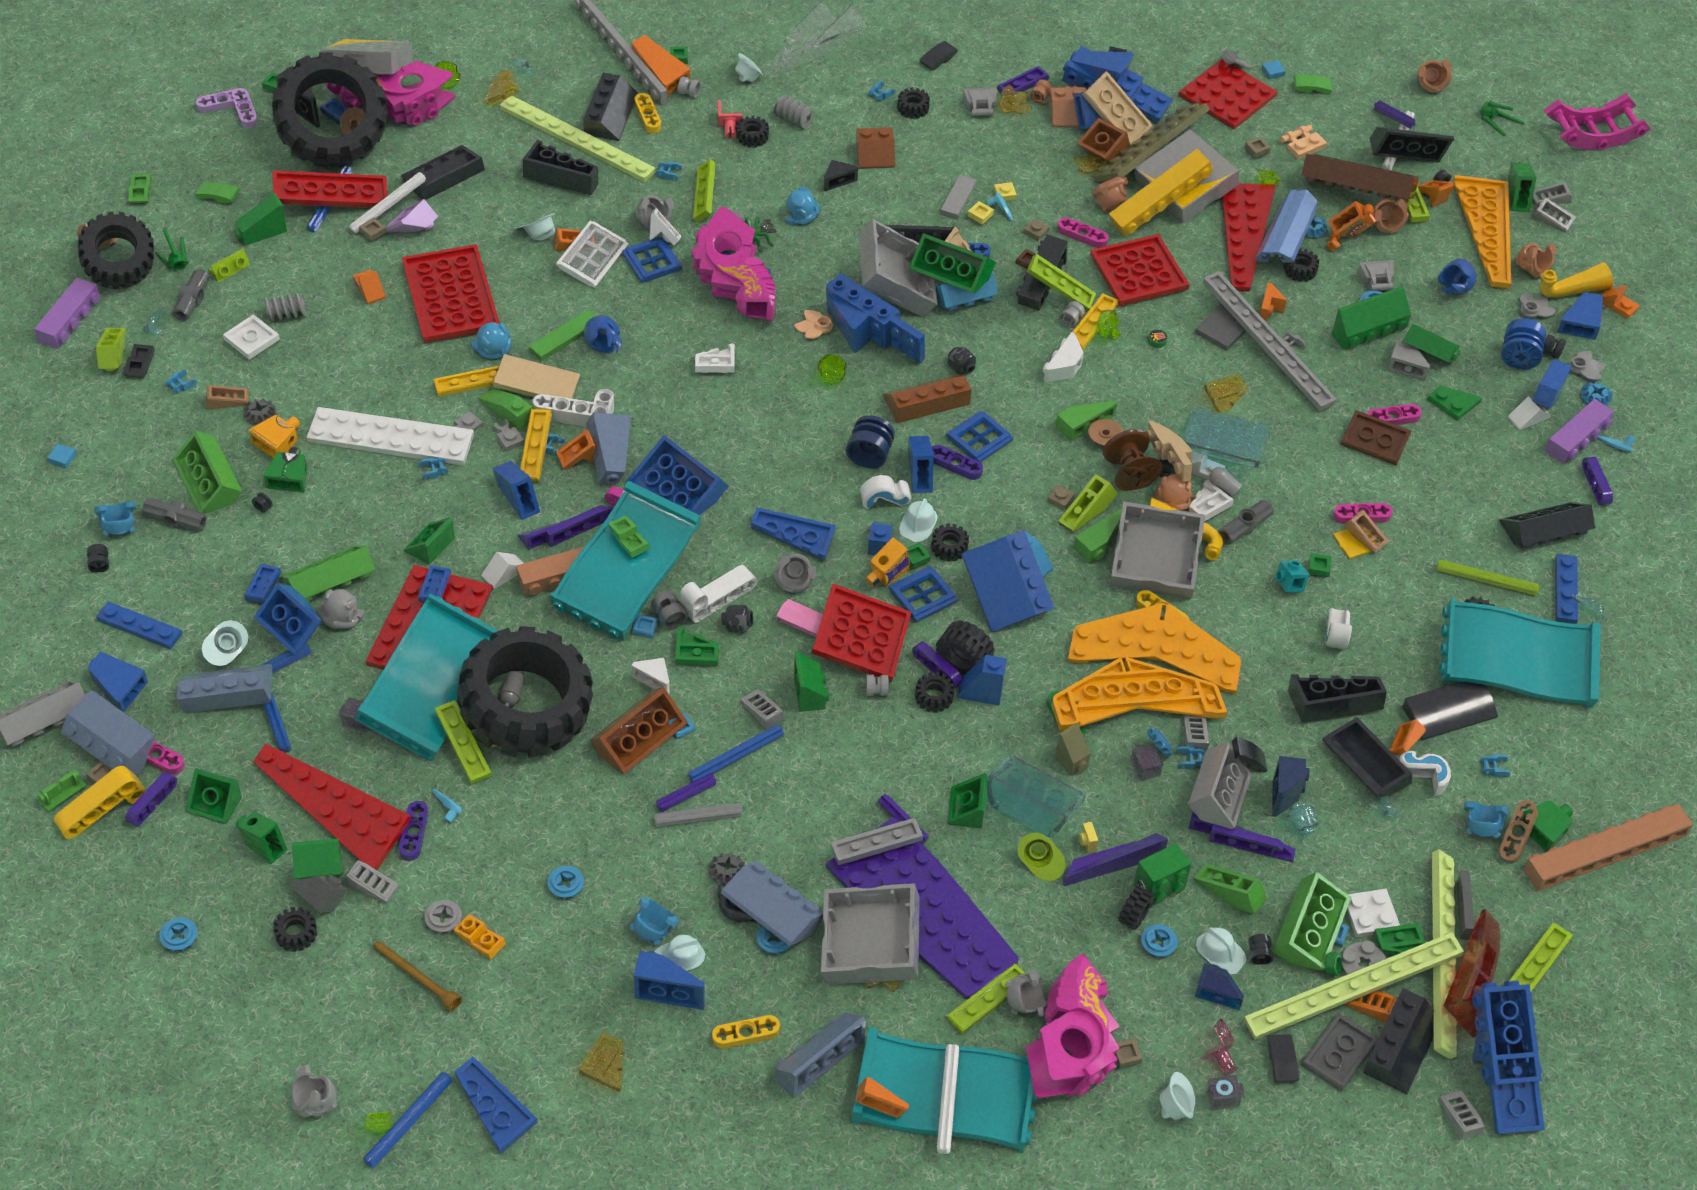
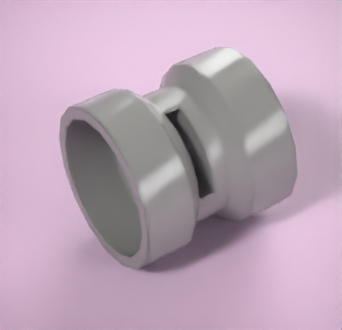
M682 76L678 84V94H689L690 97L696 98L700 91L701 82L695 79L689 80V78Z
M1071 301L1059 315V319L1062 324L1072 328L1085 314V309L1079 302Z
M866 675V696H874L875 694L888 696V675H881L880 677Z

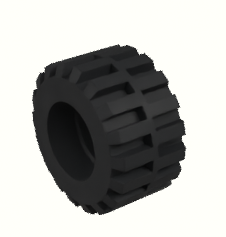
M962 620L952 622L936 643V652L962 675H965L985 655L993 656L995 648L990 640L991 638L982 629Z

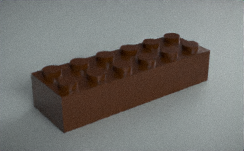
M1313 153L1306 154L1301 173L1302 176H1306L1305 180L1319 182L1324 180L1323 184L1337 186L1338 183L1342 184L1341 188L1355 190L1356 187L1362 193L1370 194L1374 191L1377 192V196L1388 198L1392 195L1395 196V200L1403 199L1405 202L1415 197L1419 181L1418 176Z

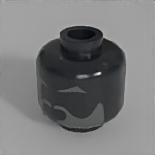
M955 347L949 352L948 365L957 374H970L974 371L976 357L966 347Z
M729 605L725 612H722V625H725L729 632H747L749 627L753 626V611L749 610L746 605Z

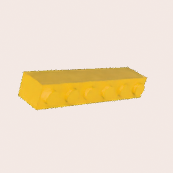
M1195 149L1110 212L1111 223L1124 237L1134 233L1138 227L1150 221L1154 215L1162 212L1169 204L1178 200L1181 195L1193 189L1203 179L1208 178L1213 173L1211 162L1198 149Z

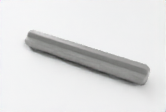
M740 803L656 813L654 814L655 826L659 827L738 817L742 815V806Z

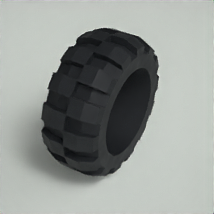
M319 52L317 57L311 58L307 55L297 60L296 65L292 68H287L279 78V84L274 89L272 100L273 122H275L276 132L282 143L288 145L291 148V153L302 161L308 159L314 162V166L328 168V165L338 164L340 168L345 165H352L353 161L358 158L364 159L373 151L375 144L380 142L387 118V99L383 87L379 86L376 81V75L368 67L363 68L357 64V59L344 55L343 58L333 56V52ZM333 83L341 85L357 96L364 110V118L359 126L349 134L334 138L319 136L309 131L297 117L295 105L300 96L307 89L318 84Z
M520 626L518 631L511 632L509 628L491 634L490 641L486 638L481 640L469 652V658L463 662L457 687V703L461 707L460 715L470 731L477 729L475 735L477 739L489 748L493 744L500 747L502 754L516 757L517 752L528 753V758L543 756L547 754L548 748L551 747L556 751L571 742L573 735L575 736L580 733L587 721L593 697L591 690L593 680L590 669L586 663L582 664L583 657L571 643L567 646L564 645L560 635L547 630L546 634L535 632L536 627ZM510 671L530 672L545 678L553 684L559 692L562 701L545 711L521 712L501 703L493 695L488 684L494 678Z

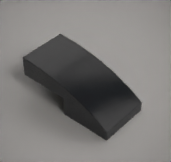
M943 41L920 58V62L934 71L943 61L947 63L958 52V49Z
M134 344L131 357L127 358L123 375L144 378L154 355V346Z
M1237 736L1232 740L1235 759L1246 762L1248 769L1263 773L1268 771L1264 752L1257 745Z
M1291 1034L1268 1035L1269 1058L1270 1060L1272 1059L1274 1082L1299 1081L1296 1053Z

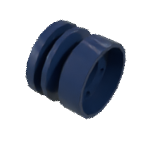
M873 415L860 417L855 422L852 435L846 446L848 458L858 466L870 469L882 467L887 460L889 449L895 438L893 426L881 417Z

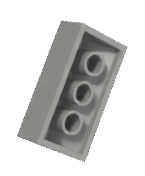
M72 679L0 713V736L4 743L16 746L24 742V737L30 734L37 736L45 732V727L51 724L58 726L64 723L67 713L85 696L80 683Z
M1229 742L1206 750L1188 804L1192 812L1196 813L1200 820L1233 829L1236 826L1252 773L1243 761L1235 759L1233 748Z

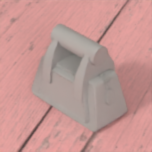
M997 88L964 89L962 101L967 110L971 111L972 116L993 115V109L997 102Z
M1394 261L1362 262L1359 265L1357 276L1364 285H1368L1370 291L1393 290Z

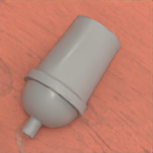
M1211 466L1207 468L1211 472L1210 480L1212 484L1218 486L1231 497L1241 488L1242 484L1226 468L1215 467L1213 469Z
M510 671L503 688L499 692L501 703L508 707L514 706L520 701L524 676L521 673Z

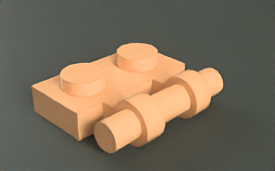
M1303 125L1298 127L1296 131L1286 132L1284 136L1280 137L1281 143L1289 142L1287 149L1297 159L1327 146V142L1317 132L1309 133L1313 131L1311 125Z

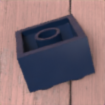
M1279 756L1272 780V816L1277 817L1299 801L1301 793H1305L1306 781L1309 780L1310 769L1306 768V759Z

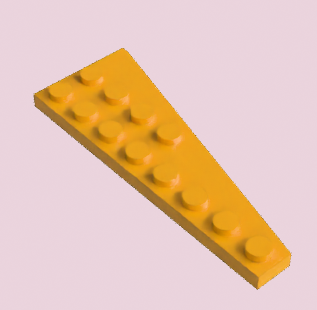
M1454 175V187L1490 286L1510 289L1511 260L1508 181Z

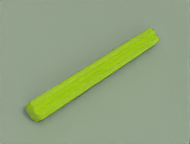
M1439 560L1437 564V571L1533 596H1536L1539 591V584L1445 560Z

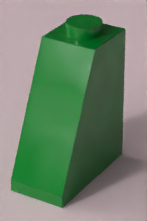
M1511 162L1508 184L1512 211L1530 212L1537 177L1528 163Z
M276 193L267 197L235 221L237 228L234 230L235 236L238 241L241 240L244 246L287 232L283 205Z
M1415 324L1411 325L1403 340L1449 363H1452L1453 360L1456 361L1460 354L1459 345Z

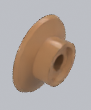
M352 107L342 114L340 127L344 135L349 134L359 126L364 118L363 110Z
M1110 419L1096 420L1088 429L1090 438L1103 447L1113 436L1123 432L1121 425Z

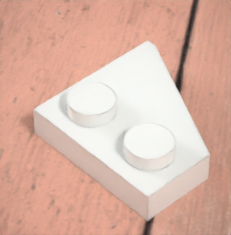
M729 344L728 349L722 351L715 348L708 352L695 354V372L734 373V344Z
M1206 480L1203 489L1197 493L1196 499L1190 504L1189 512L1204 514V521L1233 506V499L1213 485L1212 482Z

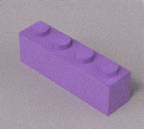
M76 278L34 328L37 341L57 349L62 343H65L71 332L78 328L80 321L89 314L94 304L99 302L100 294L97 284Z
M1594 399L1549 439L1545 452L1563 464L1569 459H1575L1580 449L1585 450L1590 440H1596L1603 429L1607 430L1613 422L1611 418L1614 411Z

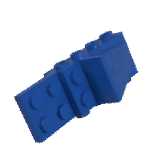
M1081 46L1077 52L1074 51L1072 53L1070 61L1067 60L1063 67L1065 73L1062 81L1073 87L1074 85L1086 87V90L1107 71L1144 116L1156 123H1159L1173 98L1143 84L1144 77L1128 70L1134 56L1131 52L1091 51Z
M842 273L827 283V311L833 315L853 352L857 353L872 340L874 344L880 345L885 349L892 345L894 349L900 350L911 360H915L918 363L925 360V335L901 320L898 309Z
M1519 981L1504 982L1505 986L1496 987V982L1482 983V988L1474 989L1472 996L1473 1006L1477 1010V1018L1475 1020L1477 1036L1473 1052V1062L1483 1061L1481 1074L1486 1085L1490 1087L1495 1134L1545 1130L1539 1081H1542V1069L1539 1062V1046L1536 1039L1530 985H1519Z

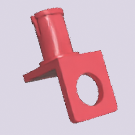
M718 100V126H725V138L730 139L729 134L731 133V139L736 138L737 122L743 118V114H721V100Z

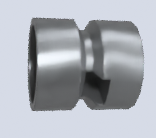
M663 591L652 599L651 608L658 616L665 630L676 629L687 621L688 614L673 591Z

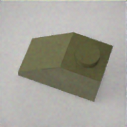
M1077 723L1059 733L1055 754L1057 761L1070 775L1086 770L1090 758V751Z

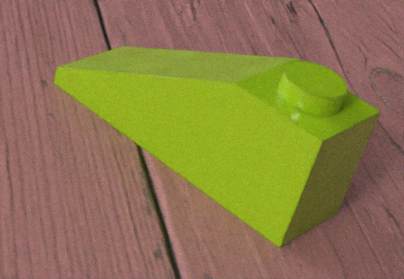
M126 328L105 329L96 345L98 369L114 371L120 367L123 358Z
M1095 474L1058 522L1075 532L1103 512L1118 493L1111 483Z

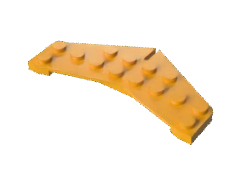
M1163 603L1080 624L1074 628L1068 662L1083 664L1089 663V661L1117 660L1120 657L1122 659H1125V657L1151 659L1168 663L1202 680L1212 682L1221 691L1236 694L1241 666L1240 657L1168 604L1164 620H1160Z
M1120 657L1055 694L1052 700V709L1059 731H1064L1076 723L1081 727L1137 708L1215 719L1226 718L1227 715L1225 704L1216 684L1125 657L1124 664Z

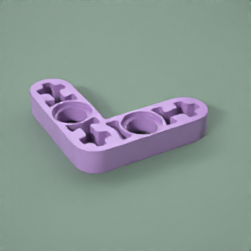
M238 88L205 95L196 100L197 110L201 113L235 107L241 125L244 128H253L257 125V116L246 89ZM243 107H248L246 110H241Z

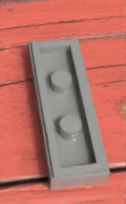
M959 175L941 208L940 214L958 219L976 186L977 180Z

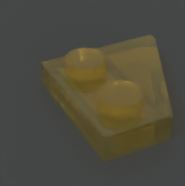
M511 68L501 71L494 77L485 98L488 106L519 92Z
M1240 373L1204 385V390L1220 417H1223L1248 389Z
M602 1031L579 1068V1074L620 1093L622 1090L623 1040Z

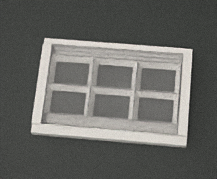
M589 221L558 260L556 266L586 285L595 288L629 243L596 222Z

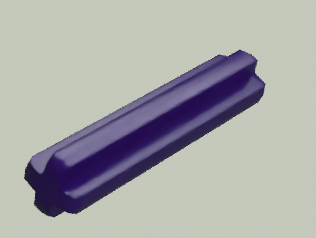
M1378 100L1377 103L1375 102L1374 109L1408 128L1415 126L1414 118L1381 100Z
M709 773L658 799L656 806L660 812H664L716 785V779L712 773Z
M883 794L879 798L878 803L899 822L912 819L889 795ZM919 826V828H920V830H921V832H922V834H923V840H922V841H919V842H921L922 844H924V843L929 839V836H928V834Z

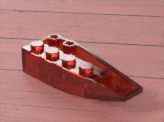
M1483 909L1480 913L1443 1005L1472 1037L1477 1036L1475 1026L1477 1010L1472 1002L1474 989L1482 988V983H1492L1500 952V924L1486 909Z

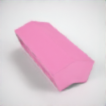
M788 599L781 606L776 617L778 621L816 637L822 614Z

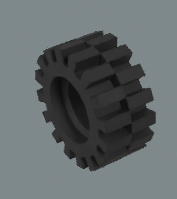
M910 87V90L906 88L900 92L897 108L902 116L905 114L906 118L911 116V119H914V117L919 119L920 115L924 117L928 113L930 96H928L927 92L925 93V90L919 91V88L913 90V87Z
M746 116L745 119L741 118L737 122L736 138L743 146L747 144L751 148V145H754V148H756L757 145L763 146V143H767L769 139L768 122H765V119L761 120L759 116L757 118H754L755 116H751V118Z
M1300 248L1294 262L1284 263L1285 274L1288 273L1287 276L1289 278L1293 277L1292 280L1294 281L1299 279L1298 282H1302V279L1308 282L1309 279L1312 280L1316 277L1319 259H1317L1318 256L1316 254L1313 255L1314 252L1310 251L1308 253V249L1302 251ZM1297 264H1304V265H1306L1307 267H1301V266H1298Z
M947 523L946 527L942 524L939 526V529H935V532L932 534L931 547L936 557L940 555L941 560L947 558L948 562H950L951 558L954 561H957L958 557L962 559L961 554L967 552L969 535H967L966 530L963 531V527L956 528L957 524H953V527H950V523ZM951 539L956 541L958 544L949 546L944 544L942 541Z
M929 672L928 677L924 674L922 679L919 678L916 683V702L920 704L922 709L926 707L928 712H930V709H934L933 713H937L938 709L942 712L945 707L948 709L953 702L954 683H951L952 680L950 678L946 680L947 675L945 674L942 677L939 676L940 672H936V675ZM936 688L941 690L943 694L931 696L927 693V690Z
M1141 886L1135 887L1133 892L1130 893V897L1127 898L1125 905H1123L1118 921L1136 930L1145 919L1146 914H1148L1155 899V894Z
M291 907V912L285 909L283 910L284 915L279 913L277 915L278 920L275 919L273 922V931L280 947L283 946L286 951L290 947L292 952H296L298 947L300 951L304 950V945L307 948L310 947V941L314 942L316 940L315 936H317V926L313 914L310 915V911L307 909L303 911L302 907H299L298 911L295 910V907ZM293 924L304 926V930L299 934L290 935L286 932L287 928Z

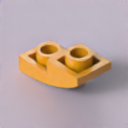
M470 914L453 929L454 933L490 960L506 945L503 937L487 929L484 922Z

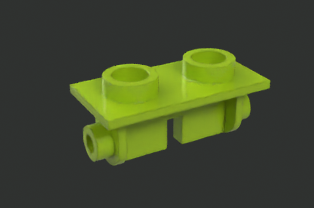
M242 248L211 265L208 271L211 276L215 275L217 282H220L250 266V263Z

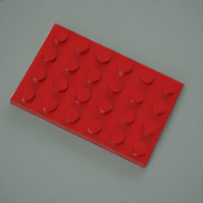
M477 244L402 257L404 271L424 343L476 334L481 326L489 322L500 324Z
M413 565L366 659L367 666L382 670L386 667L424 604L418 601V596L429 570L428 568ZM451 574L442 599L454 607H459L468 615L479 619L493 590V585Z

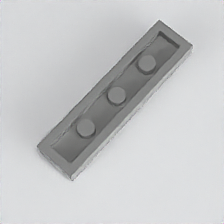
M912 818L831 842L830 848L837 864L842 865L922 841L923 834L916 819Z

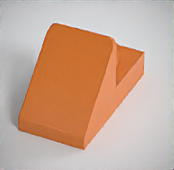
M1430 180L1418 185L1420 193L1430 196L1431 206L1434 207L1447 202L1454 187V182Z
M370 269L353 275V279L367 304L386 299L376 271L372 272Z
M1269 282L1267 283L1260 316L1265 322L1267 321V316H1272L1273 310L1284 313L1287 302L1286 298Z
M1627 285L1606 289L1601 294L1603 296L1602 304L1629 319L1639 309L1640 305L1624 296Z
M586 429L556 453L562 467L570 469L582 459L592 462L596 446L589 430Z

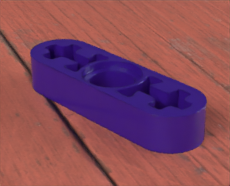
M942 445L931 447L934 455V464L971 480L979 479L982 476L983 465L979 461ZM958 460L961 464L953 465L951 461Z
M1584 458L1582 469L1590 486L1592 485L1591 489L1600 506L1610 505L1613 501L1612 490L1597 458Z
M921 641L912 648L915 658L933 674L936 675V672H940L939 676L941 677L943 674L947 675L946 680L950 678L952 680L951 683H954V688L962 683V676L958 670L927 643Z
M168 772L162 773L128 809L125 820L136 827L140 826L156 809L155 806H159L177 785V778Z
M414 801L407 808V814L412 819L402 832L399 845L400 856L406 861L417 859L421 852L428 819V807L422 801ZM417 809H421V812H419L418 820H415L414 812H416ZM417 827L420 829V832L416 835H410L408 830ZM409 841L413 842V850L407 853L406 850L409 849L410 845Z

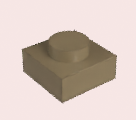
M1262 137L1247 141L1245 144V148L1254 158L1270 153L1271 147Z
M376 218L359 226L360 232L370 241L387 233L386 227Z
M1033 219L1024 228V234L1040 241L1049 232L1050 226Z
M1057 484L1048 496L1047 502L1065 510L1073 500L1075 492Z
M100 761L86 775L95 784L112 769Z
M1135 1038L1117 1042L1120 1049L1116 1052L1115 1056L1118 1059L1119 1069L1142 1063L1143 1058Z

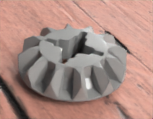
M450 900L436 901L425 912L426 925H428L431 931H437L439 934L442 932L450 933L462 921L460 907ZM446 911L447 918L441 923L439 917H442Z

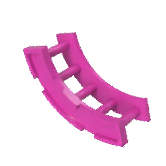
M1627 93L1606 103L1605 107L1598 109L1589 107L1576 110L1559 99L1544 109L1546 115L1558 122L1564 130L1560 138L1570 146L1579 149L1603 150L1619 146L1644 136L1646 132L1651 130L1644 119L1638 121L1631 110L1636 104ZM1625 113L1632 125L1619 130L1613 118ZM1606 122L1612 132L1601 134L1595 124ZM1579 126H1587L1591 133L1582 131Z

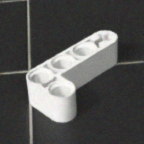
M608 389L599 390L596 393L594 402L539 394L533 399V409L551 410V422L586 427V423L593 412L613 414L614 394Z
M740 565L701 589L694 582L687 583L680 592V604L684 607L688 617L697 623L700 621L699 619L706 618L716 612V609L719 610L732 602V599L735 600L755 588L758 579L744 565Z

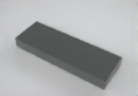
M1461 870L1457 879L1460 939L1469 940L1474 930L1471 878L1469 871Z

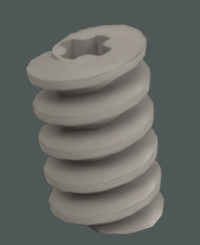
M786 94L775 104L774 114L789 120L791 123H795L797 126H801L803 129H806L813 120L812 108L810 106L806 107L804 103L800 104V101H794V98H788Z
M295 293L294 299L288 294L287 300L280 295L279 301L276 300L275 296H272L271 302L268 301L267 297H264L267 317L269 316L272 321H275L276 315L280 320L283 319V314L286 315L287 319H290L291 313L294 314L295 318L298 317L299 312H301L303 317L306 316L304 293L302 298L298 293Z

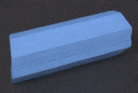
M1290 190L1281 201L1255 257L1257 262H1268L1270 257H1275L1276 254L1282 257V262H1294L1318 209L1317 200L1308 190Z

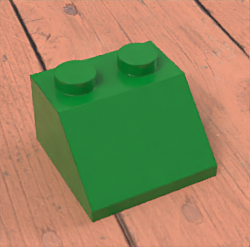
M795 652L794 682L799 712L824 710L826 701H829L828 688H824L823 685L826 684L825 671H821L819 662L800 652Z

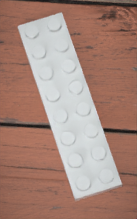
M318 407L306 438L307 442L408 458L422 460L432 457L434 459L443 458L445 463L464 466L474 437V430Z

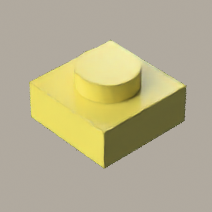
M1012 182L994 184L995 194L1000 193L1005 201L1016 200L1017 194Z
M979 201L968 210V217L983 225L993 216L994 209Z
M1092 822L1083 823L1082 832L1079 833L1080 844L1085 846L1087 853L1096 852L1098 838Z

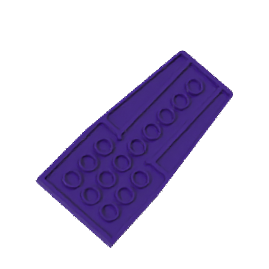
M893 817L878 828L892 825L899 821ZM921 842L912 843L842 865L837 864L835 857L826 863V868L845 888H875L882 885L915 883L920 896L919 958L965 999H969L1011 966L1018 964L1019 957L943 865Z

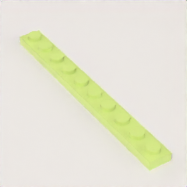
M512 95L500 104V110L644 183L656 173L655 167Z
M1440 849L1432 852L1433 940L1451 932L1455 936L1454 859ZM1456 959L1433 967L1434 1050L1448 1059L1457 1057Z
M1453 932L1249 1014L1245 1016L1244 1021L1254 1040L1460 957L1464 951Z

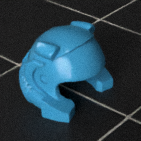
M800 186V189L794 190L787 197L786 207L793 215H788L784 222L792 226L797 224L805 225L817 218L820 207L815 201L813 194L809 192V189Z
M489 322L479 328L477 338L471 340V346L483 358L498 359L502 358L510 350L511 336L503 323Z
M126 501L116 505L94 506V513L98 516L99 525L103 528L102 533L105 536L109 534L122 535L128 531L132 533L135 530L132 524H134L133 510L136 509V501Z
M1465 801L1464 810H1467L1469 813L1467 833L1483 838L1493 836L1498 838L1501 835L1500 830L1504 828L1505 817L1509 814V806H1486L1474 801Z
M642 896L638 902L641 908L634 917L635 922L631 923L630 927L642 939L653 941L654 945H658L662 938L664 939L668 935L671 928H676L679 923L678 916L663 908L649 897L644 898Z

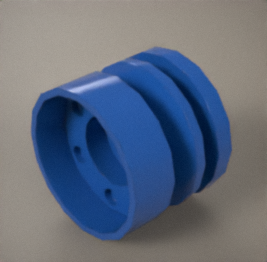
M1522 318L1511 321L1507 325L1501 356L1508 366L1529 370L1541 363L1546 340V331L1542 324L1532 319Z

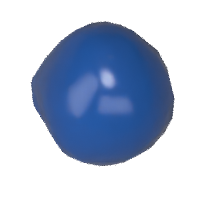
M1455 259L1444 267L1438 275V281L1446 287H1441L1446 294L1462 295L1470 291L1475 285L1477 274L1469 261Z
M597 315L586 322L583 334L584 339L591 348L610 354L614 352L616 347V353H618L622 340L620 339V328L613 319L604 315Z

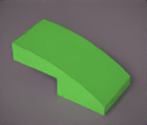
M1299 74L1293 77L1294 88L1298 91L1311 94L1315 90L1326 95L1332 92L1331 79L1310 74Z
M150 173L131 174L129 203L149 202Z
M207 181L202 182L195 194L198 199L214 198L219 204L233 203L240 189L226 183Z
M626 515L608 524L617 541L631 558L650 549L649 543L638 533L637 526Z

